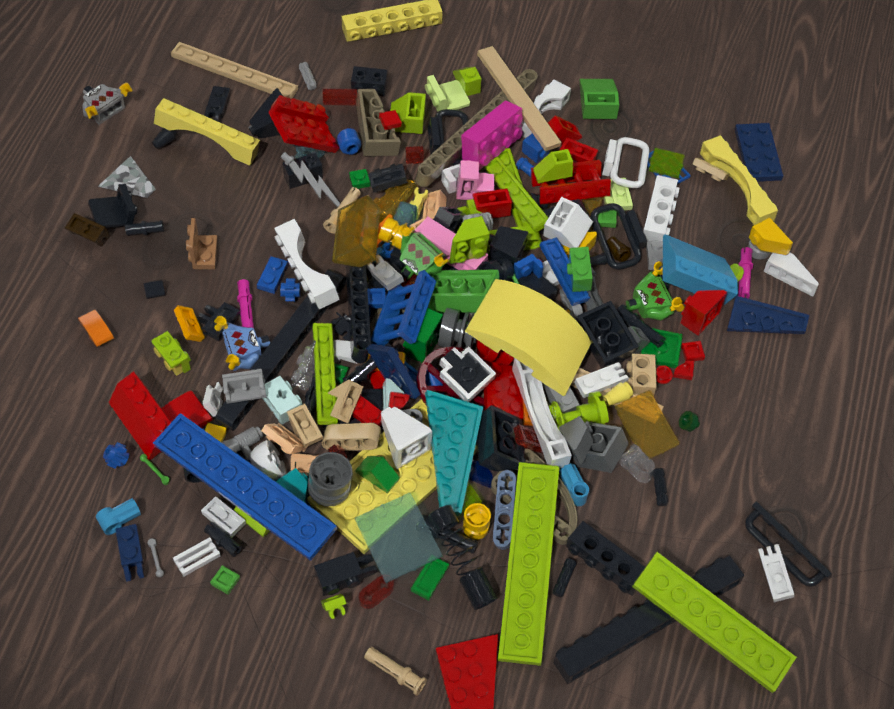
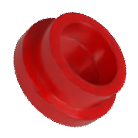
M662 365L656 368V382L667 384L672 380L673 374L669 367Z

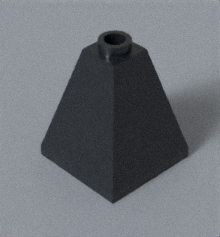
M278 88L271 93L249 120L251 126L248 128L253 136L257 135L258 138H266L280 135L269 115L271 105L279 95H282Z

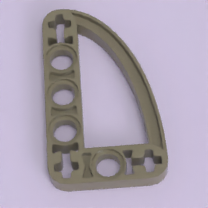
M524 449L525 458L529 457V461L525 460V463L547 465L533 451ZM502 471L492 479L491 490L495 495L497 494L498 476ZM506 476V479L502 481L505 482V490H509V481L513 480L510 479V476ZM558 477L557 493L567 511L568 524L555 515L553 540L565 545L567 544L568 537L577 527V511L568 489ZM509 495L501 497V500L509 504L511 502ZM564 531L567 532V535H566V536H565V535L562 536V537L559 536V535H560V532H561V533H563Z

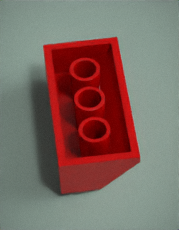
M133 371L117 383L109 404L144 454L151 460L162 452L154 446L153 442L172 421L143 381Z

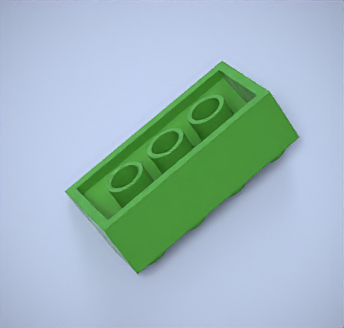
M441 270L430 275L436 280V284L427 308L436 312H445L448 307L457 309L460 313H476L494 280H499V271Z

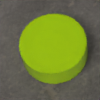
M732 264L730 268L738 282L743 277L744 269L738 264Z

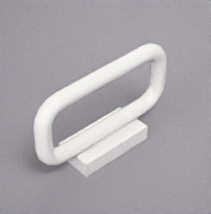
M628 137L620 138L617 141L610 139L602 175H610L612 181L617 185L628 188H640L643 186L646 177L649 157L648 145L641 140ZM623 144L637 146L642 149L638 181H630L617 176Z

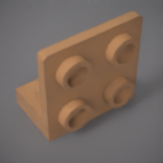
M191 218V225L187 227L190 239L186 240V250L189 251L188 261L192 262L193 269H215L217 235H198L196 219Z

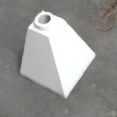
M388 407L381 412V423L397 469L431 450L432 430L428 426L396 407Z

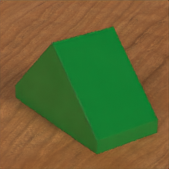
M367 456L355 470L357 474L387 494L400 479L384 457Z

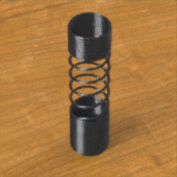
M445 505L431 512L428 518L438 537L447 536L441 545L451 546L446 552L447 556L457 555L452 560L451 565H462L456 571V575L462 576L459 581L471 602L470 604H472L471 606H473L472 608L478 610L491 604L498 597L482 566L472 571L458 574L460 569L478 557L453 564L459 556L473 547L455 554H448L453 547L467 540L468 537L452 544H443L450 536L463 529L459 528L454 532L438 535V533L452 528L459 522L453 511L454 509H452L453 507H451L452 505Z

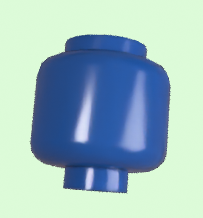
M347 128L337 135L338 146L344 154H355L361 148V139L356 130Z

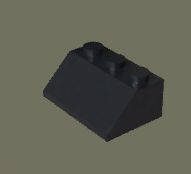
M612 301L577 316V322L591 341L589 349L601 369L618 362L621 364L639 348Z
M492 405L482 412L477 435L479 465L495 472L518 469L519 462L525 463L522 419Z

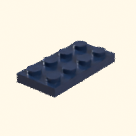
M736 124L734 129L743 165L747 167L748 172L757 182L781 181L783 179V172L770 124Z

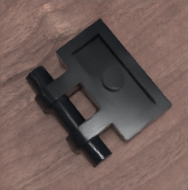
M402 163L398 165L391 164L390 167L381 170L378 168L374 172L368 173L373 193L408 183Z

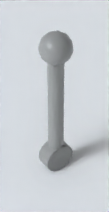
M149 539L148 546L152 550L157 569L156 576L162 577L164 571L160 568L155 548L156 540Z

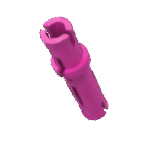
M749 247L741 249V261L738 264L744 269L743 277L739 281L738 296L745 298L746 294L747 299L750 297L751 270L753 269V250Z
M242 279L237 282L239 292L237 300L240 304L242 327L254 328L251 307L252 295L250 294L249 281Z

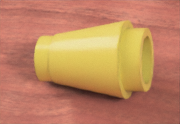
M620 382L603 396V400L607 406L629 400L633 396L632 388L627 382Z

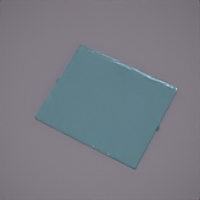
M410 492L354 518L385 583L415 571L417 568L442 557V553Z

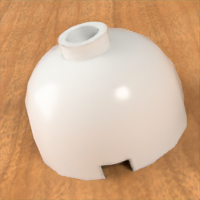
M270 440L263 441L253 449L250 461L254 467L272 480H277L287 474L283 460H279L278 455L280 454Z

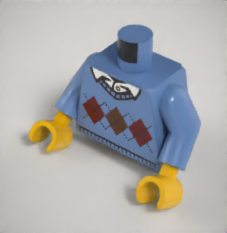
M218 316L214 320L217 323L215 330H224L223 338L228 352L225 362L230 363L229 369L233 371L251 369L261 356L260 348L270 345L268 335L257 338L254 328L231 324L223 316Z

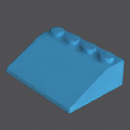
M663 235L664 282L694 294L697 291L725 290L727 295L723 305L738 295L737 278L725 258L669 235Z

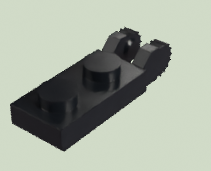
M213 86L204 116L208 118L215 117V121H221L230 97V88Z

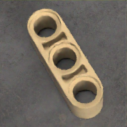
M374 423L331 424L325 429L322 446L329 451L373 450L378 446L381 428Z

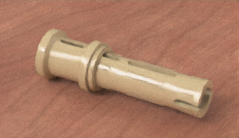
M352 187L339 207L331 212L328 220H325L323 226L328 232L337 233L339 225L344 223L346 214L361 195L359 189L355 188L354 190V187Z
M372 646L366 652L364 658L396 678L399 685H405L416 696L423 690L427 682L425 677H419L409 667L404 668Z

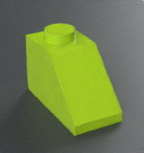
M465 67L453 71L456 80L460 82L467 96L480 93L481 77L476 67Z

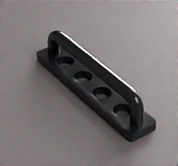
M757 501L752 505L753 511L745 520V527L748 532L765 548L770 546L772 553H776L774 545L753 525L754 520L760 516L818 572L813 578H807L782 554L786 569L803 585L812 587L819 584L823 579L828 581L832 577V573Z

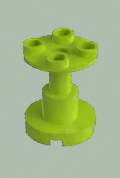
M599 391L589 393L587 404L579 405L575 411L562 413L558 403L552 401L551 405L548 406L558 429L579 416L584 423L587 421L598 424L608 423L609 417L605 401H600L599 399L602 396Z

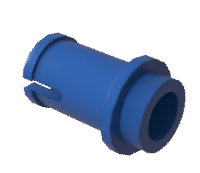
M522 157L516 163L517 169L522 170L531 178V168L534 166L528 162L527 158L524 159Z

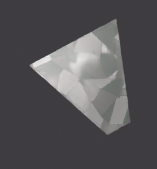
M131 156L98 186L117 191L118 184H126L128 191H131L132 195L148 198L156 190Z

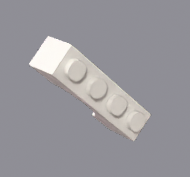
M553 80L549 85L545 86L543 93L536 97L534 105L541 114L547 110H561L570 99L571 88ZM522 120V136L527 138L532 132Z

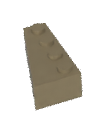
M358 89L356 108L363 156H398L401 141L396 136L394 128L384 130L379 119V113L384 112L383 104L376 90Z

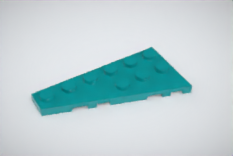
M426 390L425 397L429 428L432 430L431 445L439 508L445 505H452L451 507H453L452 509H454L455 514L460 516L483 407Z

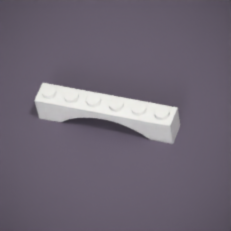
M295 219L275 227L277 233L274 236L278 246H283L281 250L285 257H289L287 260L292 269L295 268L294 273L297 279H302L301 285L304 291H309L307 295L311 303H316L318 309H321L340 300L329 276L312 270L302 261L305 240Z
M514 358L512 370L547 465L563 468L570 463L572 455L565 437L559 431L552 417L542 382L531 375L533 372L531 368Z

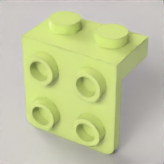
M434 75L427 77L425 90L437 111L443 109L457 110L470 105V100L458 80L439 85Z

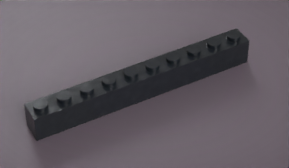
M729 555L724 559L722 557L716 559L712 566L707 569L702 567L691 578L716 597H719L741 584L745 575ZM647 599L644 605L639 608L637 606L632 607L625 616L613 618L609 625L604 628L602 626L592 631V635L586 638L584 636L578 638L571 647L559 649L556 652L553 663L568 685L677 620Z

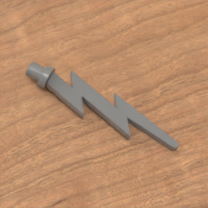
M286 152L282 154L281 158L287 166H290L301 184L304 175L319 198H321L322 190L336 207H339L340 203L320 176L317 182L303 161H301L299 168L293 156H289Z

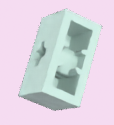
M281 376L265 384L266 398H263V400L281 424L288 422L287 411L302 405L300 397L293 394L291 385L288 381L284 382Z

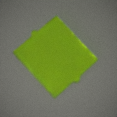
M655 148L653 156L650 157L649 171L679 178L680 171L684 166L682 164L684 154Z

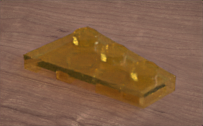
M407 180L408 183L401 186L388 188L383 197L375 198L372 200L371 206L360 209L361 215L385 219L391 214L393 218L417 187L416 181Z

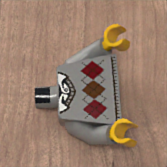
M128 83L122 84L119 89L107 87L104 84H100L94 89L91 86H86L83 90L85 95L83 96L84 103L82 105L84 117L89 119L93 117L99 125L125 108L123 96L126 97L128 92H132V88Z

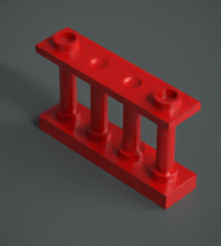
M600 160L573 163L572 177L542 183L537 182L533 168H531L532 187L541 186L540 204L559 202L561 197L572 201L610 196L611 180L610 178L601 179Z

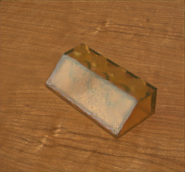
M368 195L338 209L332 257L334 263L362 267L376 260L381 208Z

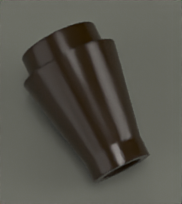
M615 236L607 240V245L615 260L624 262L630 257V248Z

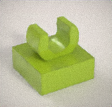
M342 594L321 600L323 609L328 611L331 619L335 618L333 615L335 609H340L341 614L345 615V609L342 605H345L346 601Z

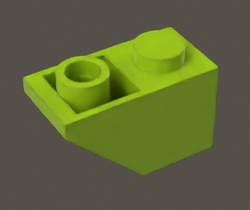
M568 149L550 152L533 168L538 183L572 177L573 160Z

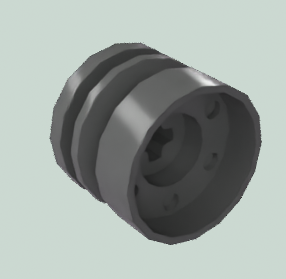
M446 308L439 333V347H453L454 342H458L457 347L463 348L464 343L466 344L465 349L468 346L471 349L473 348L477 339L465 332L470 323V312H466L462 320L460 319L459 310Z
M326 452L318 455L312 461L309 468L308 492L315 502L323 506H336L348 498L353 475L349 460L341 454Z

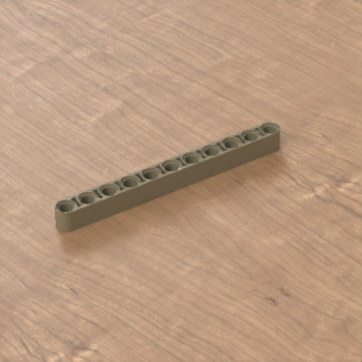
M526 69L516 78L527 95L533 91L538 75L534 70ZM503 91L419 165L415 180L419 186H429L442 174L443 169L449 168L462 156L461 135L505 100L510 102Z

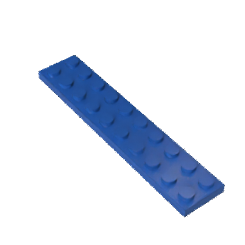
M181 413L153 442L155 447L310 561L337 530L335 524Z

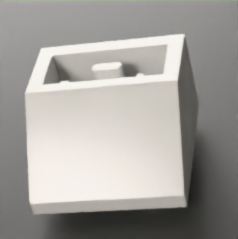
M561 197L545 223L543 236L549 239L557 237L560 244L568 248L579 247L593 221L578 204Z

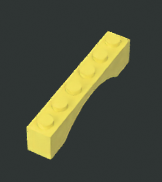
M165 98L162 99L155 109L154 124L169 131L189 130L203 134L220 144L234 159L247 165H251L257 156L259 139Z
M721 135L703 142L700 154L704 160L728 172L729 176L741 187L747 200V217L753 225L769 217L774 221L778 212L776 205L771 202L767 193L761 189L757 180L748 172L747 167L742 164L737 154L732 151L728 142Z

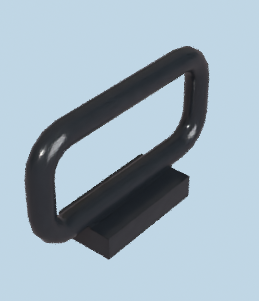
M443 109L438 111L435 117H430L427 127L430 155L445 143L442 117H459L462 120V125H465L469 119L461 110ZM457 159L451 166L460 164L462 159Z
M608 203L594 208L590 219L593 221L592 226L594 231L597 232V239L602 252L606 256L607 264L616 270L626 269L638 264L641 260V250L645 249L647 240L635 211H627L626 215L623 207L616 203ZM610 210L618 213L634 253L632 259L620 263L613 260L597 219L598 214Z

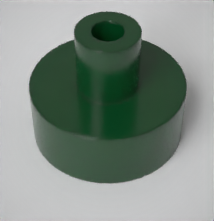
M685 411L680 416L679 427L681 429L691 432L699 427L700 422L697 414Z

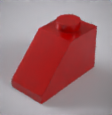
M556 115L548 122L561 141V145L566 138L575 141L582 138L576 125Z
M508 188L472 194L476 210L482 213L488 212L492 218L510 216L512 201Z

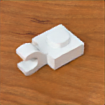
M219 382L216 383L215 388H212L211 385L207 386L203 400L204 408L208 410L212 417L216 416L223 403V400L220 398L223 387Z

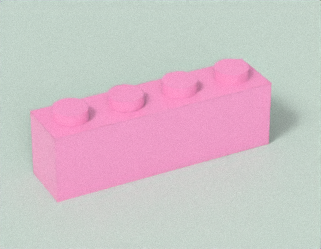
M427 216L415 229L414 233L421 232L446 255L443 260H449L455 233ZM488 254L479 259L473 258L462 263L450 264L448 262L447 264L458 270H478L480 264L487 261Z

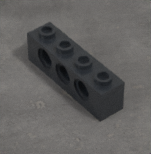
M582 521L568 537L566 547L569 552L582 558L590 568L598 570L606 580L618 585L622 592L633 596L637 590L632 585L640 576L645 566ZM586 545H590V546H592L594 549L590 550V549H587L585 546H586ZM602 558H608L610 562H605ZM619 570H624L627 574L623 575L619 573Z

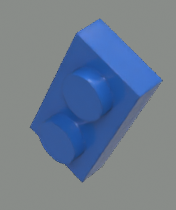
M271 256L257 283V289L275 294L288 267V261Z

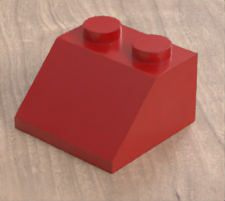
M697 291L693 296H688L684 302L686 306L681 312L682 319L680 323L699 336L721 313L727 291Z

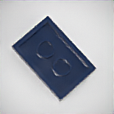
M371 344L366 348L384 379H391L405 394L410 395L409 398L416 399L421 395L417 389V383L411 379L408 368L401 362L399 353L395 348Z

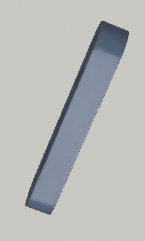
M509 470L502 471L498 476L493 541L495 546L501 550L510 547L517 479L515 474ZM506 476H510V479L513 480L509 481V490H505V482L502 481L506 479ZM504 495H509L512 498L511 502L507 505L500 502L501 497ZM501 515H508L510 517V521L504 525L500 524L498 520ZM501 529L505 530V537L508 539L504 541V544H500V541L497 540L501 538Z

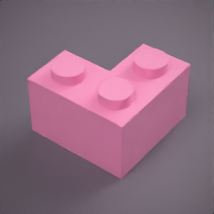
M461 160L457 178L456 199L470 200L473 199V193L494 190V174L479 173V162Z

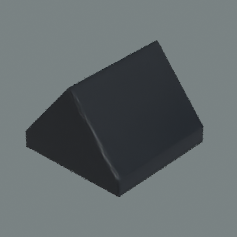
M163 279L143 283L146 299L165 296Z

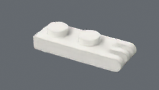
M618 362L576 378L574 384L582 397L586 398L591 392H601L609 389L620 382L628 381L629 377L624 375L625 371L620 369L621 364Z
M779 544L774 545L776 553H772L770 546L766 547L768 555H764L762 548L758 549L774 602L794 597Z

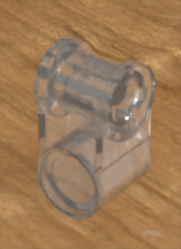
M632 444L629 447L630 449L622 454L618 462L639 482L647 483L652 479L655 464L637 445Z

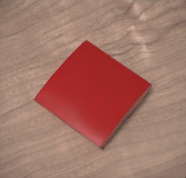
M191 390L162 407L171 421L180 413L200 428L205 427L207 423L213 420Z

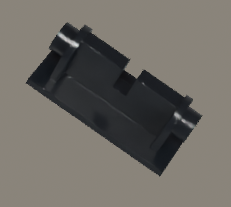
M336 312L339 318L331 321L332 328L341 336L347 331L348 333L343 338L346 341H350L349 317L346 314L341 316Z

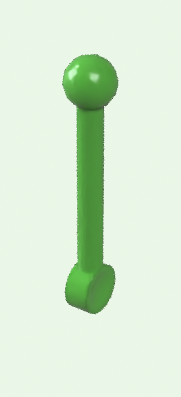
M146 454L140 456V460L146 462L161 478L162 484L168 485L170 483L169 477L164 476L148 460Z

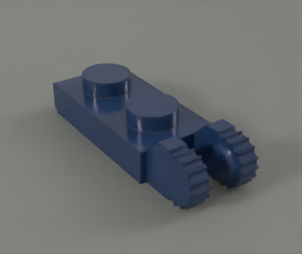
M133 524L116 528L121 565L124 569L126 582L131 581L132 577L129 567L137 566V575L139 578H144L142 566L144 562L137 525Z

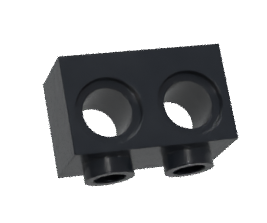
M439 207L433 220L456 234L463 222V217L467 214L455 207Z

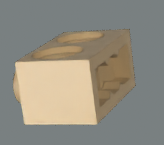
M632 354L631 360L627 361L626 371L630 372L627 383L634 393L642 397L654 398L656 391L655 355Z

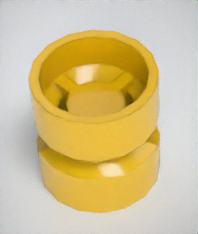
M388 217L380 230L378 239L386 243L392 242V246L401 250L402 234L400 228L403 225L400 226L398 221Z
M474 503L466 508L463 531L467 537L479 540L488 534L491 519L489 508L481 503Z

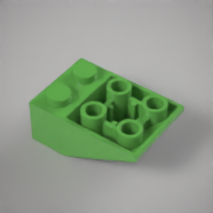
M579 79L583 119H617L619 97L614 80Z

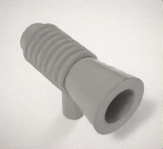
M258 426L255 428L251 427L234 436V438L221 443L235 453L242 450L249 461L252 452L249 446L260 441L263 434Z

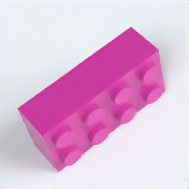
M505 100L461 135L462 160L479 162V170H481L506 148H509L517 139H520L523 133L522 108Z

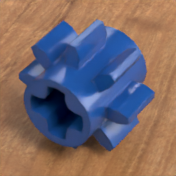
M286 278V283H281L280 294L281 297H286L285 301L295 302V297H300V283H295L296 279Z
M117 442L115 445L107 446L103 454L107 466L116 469L117 466H124L126 464L129 453L126 452L125 445Z

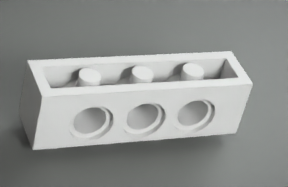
M657 175L643 231L646 240L663 241V235H669L670 228H667V225H671L673 214H670V212L675 210L677 202L673 199L678 197L680 189L676 187L677 179Z

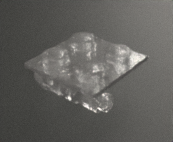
M315 340L310 346H306L303 354H300L297 359L298 369L294 371L291 377V381H293L292 389L296 385L300 386L301 390H307L310 387L315 371L314 354H312L316 343Z

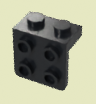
M118 184L116 197L95 198L88 201L95 223L105 228L133 224L135 215H137V206L133 204L132 193L128 191L126 184Z

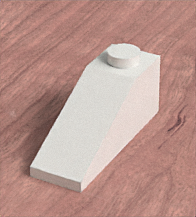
M790 252L787 255L772 253L766 263L765 273L812 297L814 296L819 283L794 254Z

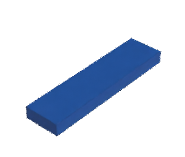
M558 238L541 242L539 246L570 304L575 306L589 301L590 297L587 291L572 292L571 275L567 274L569 259Z

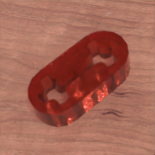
M381 575L360 591L359 604L365 609H372L393 592V579L388 575ZM381 583H388V589L385 587L381 588ZM372 595V601H364V596L370 597Z

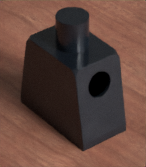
M500 226L495 235H489L490 257L494 259L507 258L511 261L514 268V263L520 260L527 245L529 232Z

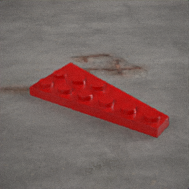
M498 634L436 648V655L450 709H493Z

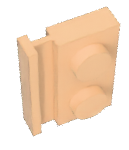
M280 423L265 424L261 430L267 435L266 438L279 444L282 451L287 454L305 452L307 449L302 444L300 438Z

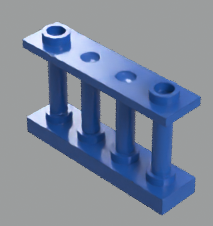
M425 270L418 272L414 284L405 287L399 284L388 291L371 337L373 344L385 346L389 340L397 337H402L409 344L416 342L436 284V280ZM411 293L410 298L404 300L406 294ZM406 308L404 314L399 315L400 309ZM400 323L399 328L393 331L395 324Z

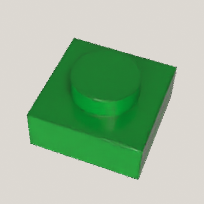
M366 169L349 172V178L354 190L355 188L370 187V180Z

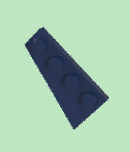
M736 296L727 331L805 334L809 315Z

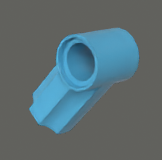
M575 464L565 465L559 469V475L568 489L575 506H582L587 501L589 486L583 482ZM575 492H580L583 495H577Z
M131 498L114 508L106 507L96 514V519L104 533L111 535L116 532V528L122 527V524L141 515V512L136 502Z

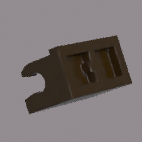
M76 213L72 215L65 226V229L70 233L77 234L101 247L103 246V237L109 239L111 236L104 226Z

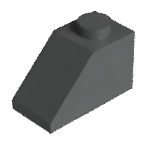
M579 416L560 426L559 429L565 437L570 450L579 464L584 462L593 443L590 434L593 430L588 421L584 423Z

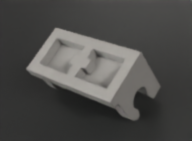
M262 369L222 375L227 404L266 398L265 379Z

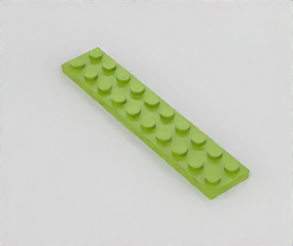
M519 462L498 661L541 666L559 466Z

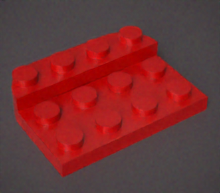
M279 95L271 105L269 115L284 143L336 153L339 149L336 139L332 136L328 125L325 123L329 117L322 105L317 104L316 106L307 101H300Z

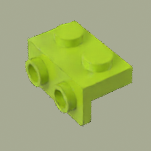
M168 331L152 340V344L170 368L173 369L181 364L183 373L191 370L189 364L191 359L188 353L181 349L177 339H173Z

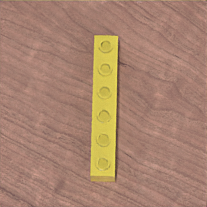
M423 0L342 16V29L347 42L442 24V9L438 0Z

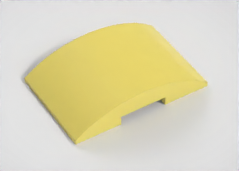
M498 279L494 280L465 330L466 333L498 353L502 349L533 370L531 374L533 377L562 396L566 395L591 344L588 335L579 323L554 301L523 285Z

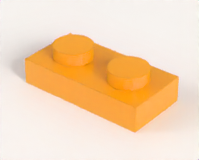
M178 305L174 312L185 339L201 342L205 337L193 308Z

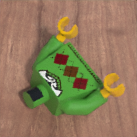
M406 222L400 228L402 234L400 260L406 265L401 271L402 275L410 279L414 273L418 275V272L423 270L429 275L440 272L444 264L449 262L448 259L443 260L446 255L421 232L412 234L415 228L412 226L409 229Z
M661 261L654 264V271H650L637 284L634 289L633 299L626 300L628 310L638 309L642 318L663 320L672 315L675 310L678 312L684 310V305L680 304L682 299L676 297L672 300L661 277H657L658 274L663 275V267L658 270L663 264Z

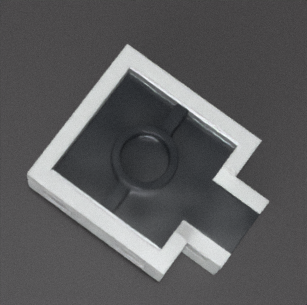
M469 346L462 353L454 347L440 360V366L443 368L440 372V378L466 402H470L496 376V373Z

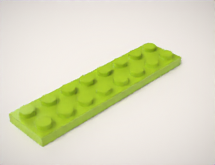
M658 552L654 554L632 585L634 589L771 693L776 691L797 658Z

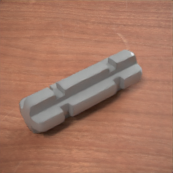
M300 63L299 69L307 84V88L315 90L317 84L308 63Z

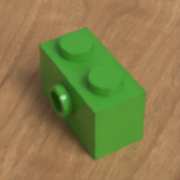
M589 247L569 249L567 274L571 275L572 292L591 291L592 289Z

